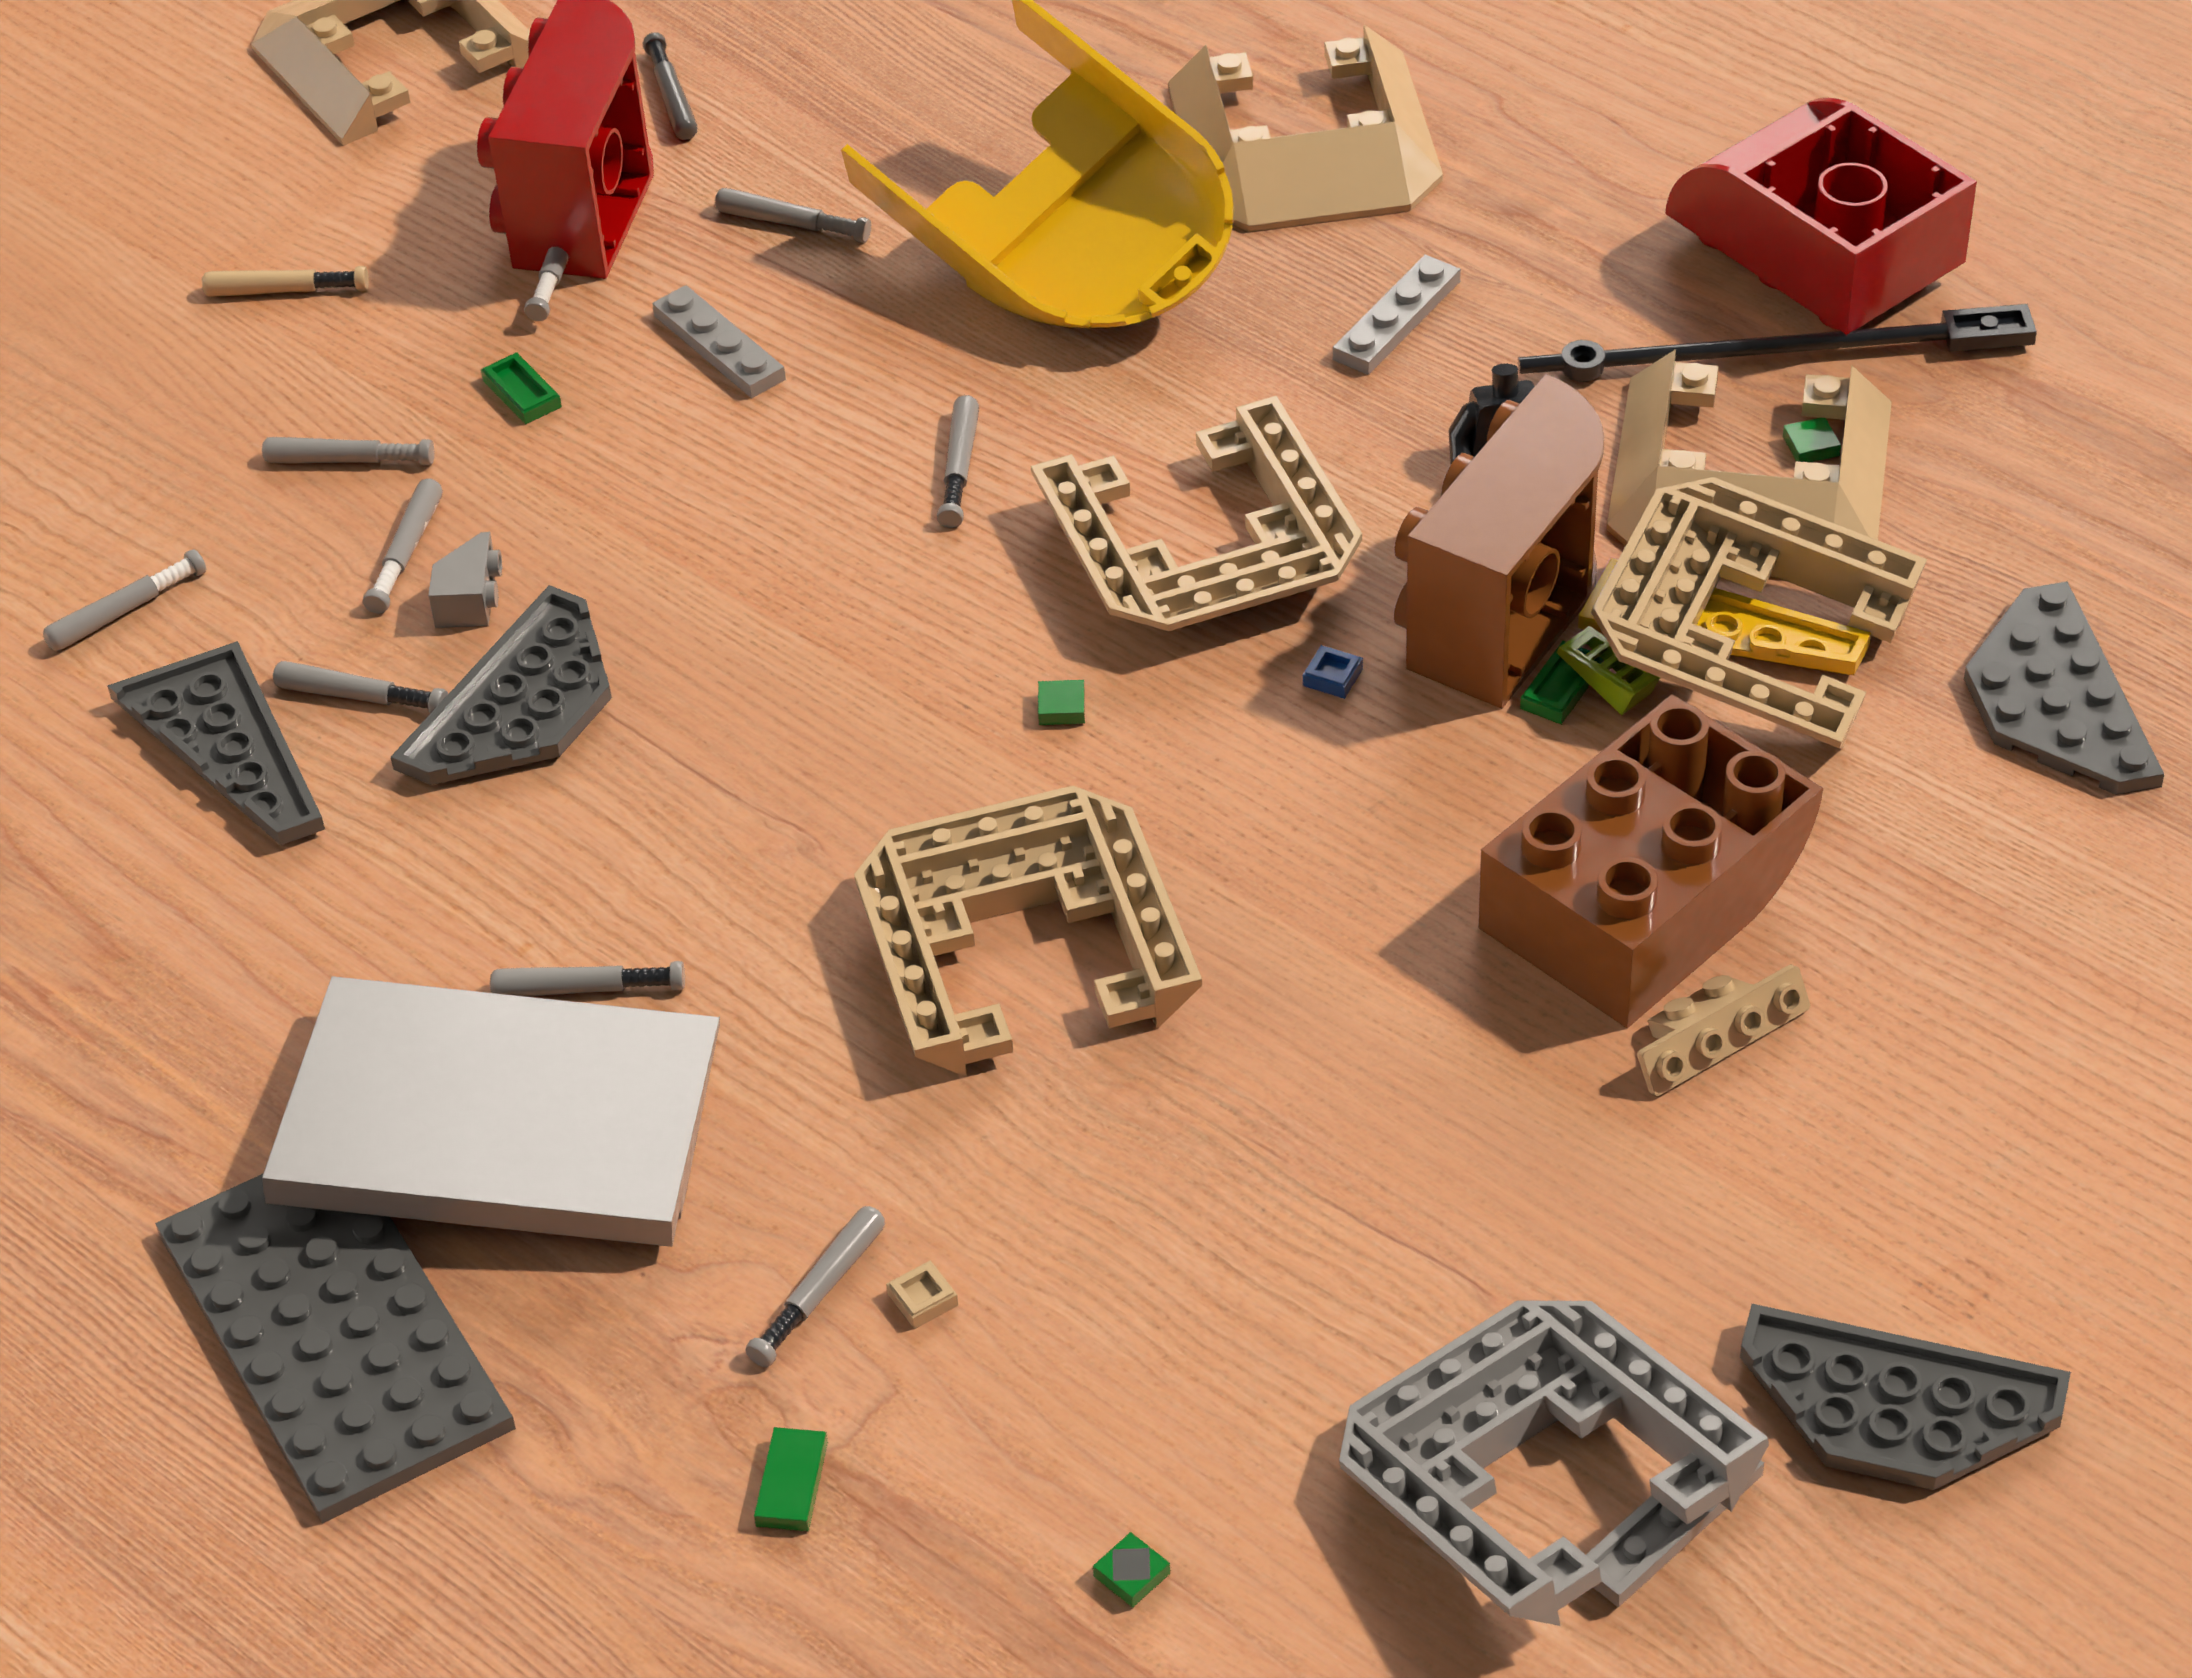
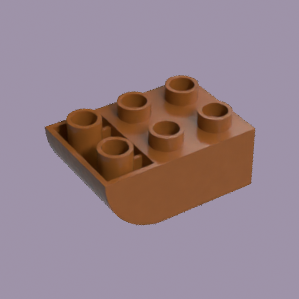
M1545 374L1520 404L1511 400H1506L1502 403L1492 419L1487 435V443L1475 457L1467 453H1461L1454 459L1446 473L1441 497L1429 511L1420 507L1413 508L1403 520L1395 541L1396 558L1407 562V582L1399 594L1394 610L1395 624L1407 629L1406 669L1503 709L1580 613L1596 584L1597 561L1594 552L1598 470L1604 453V432L1600 418L1588 400L1563 381Z
M1671 694L1481 849L1478 928L1628 1029L1752 922L1769 903L1788 877L1805 847L1820 808L1823 787L1785 765L1774 755L1761 750L1711 719L1698 708L1687 704Z

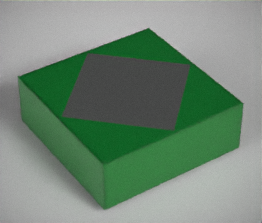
M1132 1532L1128 1533L1093 1565V1577L1132 1608L1171 1574L1170 1562Z

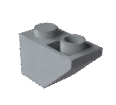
M490 532L479 533L433 564L428 596L435 628L489 626L491 608L498 607L499 600L498 585L494 579L502 575L501 551L493 550Z

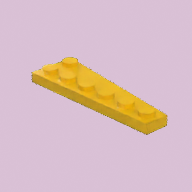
M1611 558L1581 610L1578 620L1579 629L1584 630L1590 626L1604 635L1592 615V609L1618 559ZM1718 588L1714 589L1697 623V626L1735 640L1731 655L1853 676L1869 648L1871 632Z

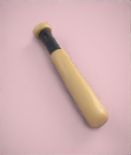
M357 266L354 271L322 273L315 270L209 271L202 277L203 292L211 297L316 291L317 288L355 287L357 291H367L369 286L368 270L365 266Z

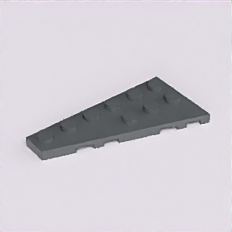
M238 641L107 685L113 701L278 844L283 845L325 830L318 807Z

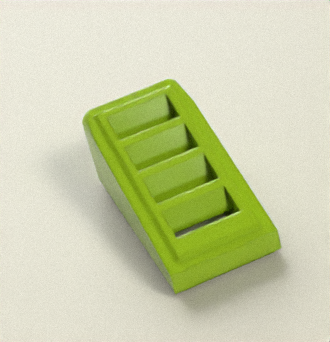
M1590 626L1560 646L1556 652L1621 715L1649 696L1661 678L1620 662L1605 636ZM1585 644L1592 648L1587 654H1583L1578 649ZM1599 656L1604 660L1601 664L1594 661ZM1613 668L1617 673L1614 674L1609 669Z

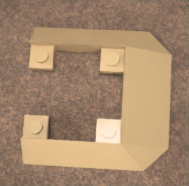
M293 0L267 12L251 43L253 51L343 146L377 132V117L411 103L408 90L390 71L375 75L361 83L334 55L355 46L353 34L344 25L345 23L400 0ZM407 0L423 17L451 6L476 31L474 35L458 42L461 55L479 73L506 61L512 67H524L529 57L528 39L530 31L499 0Z
M1364 25V37L1343 38L1338 41L1324 42L1325 58L1331 78L1368 75L1379 111H1365L1363 113L1347 115V128L1270 137L1267 125L1247 126L1234 130L1229 128L1220 93L1253 89V75L1246 52L1236 54L1225 53L1221 56L1210 57L1207 45H1205L1168 81V89L1175 114L1208 141L1224 165L1225 173L1232 189L1234 206L1233 226L1247 232L1407 212L1416 207L1443 181V172L1403 51L1366 25Z
M1675 349L1630 378L1607 521V531L1624 546L1628 543L1656 489L1711 477L1718 478L1878 540L1892 402L1852 365L1850 378L1806 374L1801 416L1845 420L1841 464L1829 465L1796 461L1794 478L1705 470L1706 453L1664 449L1671 404L1714 408L1719 366L1675 362Z
M1277 396L1236 407V421L1196 432V445L1212 472L1247 462L1273 506L1245 514V528L1255 545L1184 566H1177L1162 539L1125 549L1101 504L1130 496V482L1115 456L1078 465L1071 454L1031 466L1033 477L1108 613L1166 631L1175 630L1336 582L1340 579L1362 541V532Z
M1711 477L1655 490L1595 602L1592 615L1620 662L1837 748H1843L1864 701L1865 691L1822 675L1813 694L1731 662L1728 659L1732 653L1735 640L1697 626V623L1721 577L1762 593L1771 575L1853 607L1854 610L1848 626L1871 632V636L1891 643L1899 625L1902 623L1927 559L1718 478Z
M1069 786L889 829L854 874L855 882L915 1057L966 1077V1064L1013 1052L1012 1037L1000 1004L954 1014L934 958L936 955L975 946L974 933L970 925L972 922L1058 901L1061 903L1068 923L1111 913L1133 971L1094 980L1095 994L1108 1028L1152 1018L1156 1029H1158L1203 986L1202 977L1133 808L1076 786Z

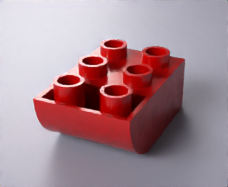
M557 0L549 18H535L529 32V57L524 67H511L506 74L503 86V109L499 117H486L480 125L477 138L478 161L481 167L494 169L497 183L493 189L489 205L490 226L493 232L506 234L513 269L540 272L547 251L551 247H559L568 254V262L563 274L607 279L654 177L653 155L648 142L635 55L634 29L624 11L610 0Z
M1825 97L1805 103L1683 174L1673 185L1669 193L1665 214L1696 234L1706 246L1720 250L1756 274L1759 280L1766 286L1778 289L1817 315L1824 325L1848 335L1966 262L1977 181L1855 104L1837 98Z

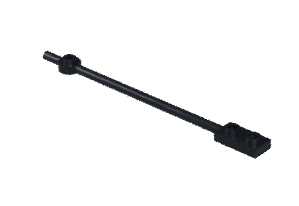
M2028 304L1942 311L1941 323L1859 329L1850 332L1848 335L1841 331L1612 350H1604L1593 341L1576 340L1568 343L1563 348L1562 354L1518 357L1519 374L1562 371L1570 379L1578 382H1587L1598 378L1603 373L1604 367L1653 364L1675 349V362L1937 340H1946L1949 352L2001 347L2010 348L2035 345L2037 330Z

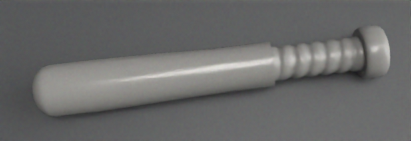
M730 188L720 189L715 197L716 209L722 213L814 231L823 229L848 234L849 236L853 235L854 240L861 243L866 242L871 233V221L865 217H860L857 220L840 218L839 216L827 215L819 209Z
M268 437L262 444V456L269 463H380L381 460L386 459L419 461L421 465H432L435 456L434 443L429 439H423L419 444L381 443L379 440Z

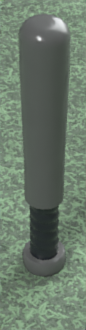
M650 33L643 40V49L653 60L655 66L654 74L671 126L677 138L689 140L698 131L695 117L679 82L675 68L669 62L665 52L667 46L666 39L660 33Z

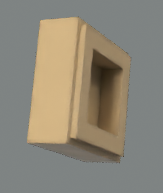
M931 1260L886 1284L888 1296L914 1329L959 1306L956 1292Z

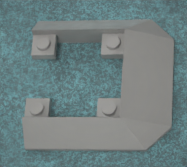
M1516 1301L1351 1404L1339 1463L1340 1468L1510 1617L1560 1626L1558 1610L1601 1582L1600 1568L1564 1536L1529 1559L1472 1511L1473 1508L1497 1493L1495 1479L1484 1470L1485 1467L1558 1420L1577 1436L1583 1438L1614 1418L1672 1464L1649 1480L1651 1496L1688 1525L1719 1503L1732 1512L1767 1450L1769 1442L1767 1436L1594 1302Z

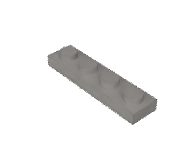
M1424 255L1333 346V360L1369 375L1460 283V268Z
M687 285L652 303L654 316L750 398H754L786 380L783 365Z
M1761 1460L1742 1494L1763 1476L1764 1462ZM1650 1496L1586 1554L1600 1568L1601 1582L1593 1588L1619 1608L1727 1508L1719 1503L1687 1525L1653 1496Z

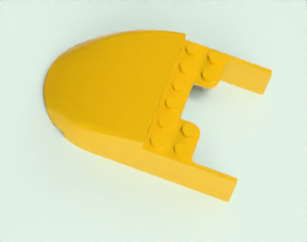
M1012 0L1017 28L1069 69L1071 74L1032 113L1033 129L1050 145L997 195L993 197L973 181H960L950 186L928 208H924L850 145L846 144L841 149L849 182L963 276L967 287L1012 313L1045 324L1071 328H1106L1126 326L1157 317L1175 308L1200 289L1219 265L1231 236L1234 215L1232 189L1225 173L1224 165L1208 141L1192 126L1033 0Z

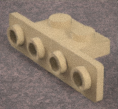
M1788 965L1754 985L1727 975L1713 977L1703 984L1702 989L1688 997L1668 1002L1664 1006L1663 1011L1647 1019L1652 1036L1658 1040L1640 1049L1637 1056L1649 1093L1656 1096L1662 1095L1809 1010L1810 1002L1799 967Z

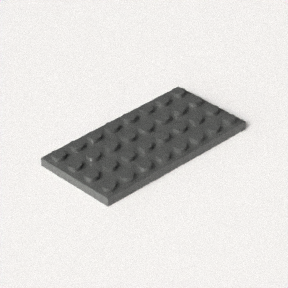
M263 1174L155 1223L161 1240L322 1524L516 1429L511 1412L389 1216L265 1203L262 1182Z

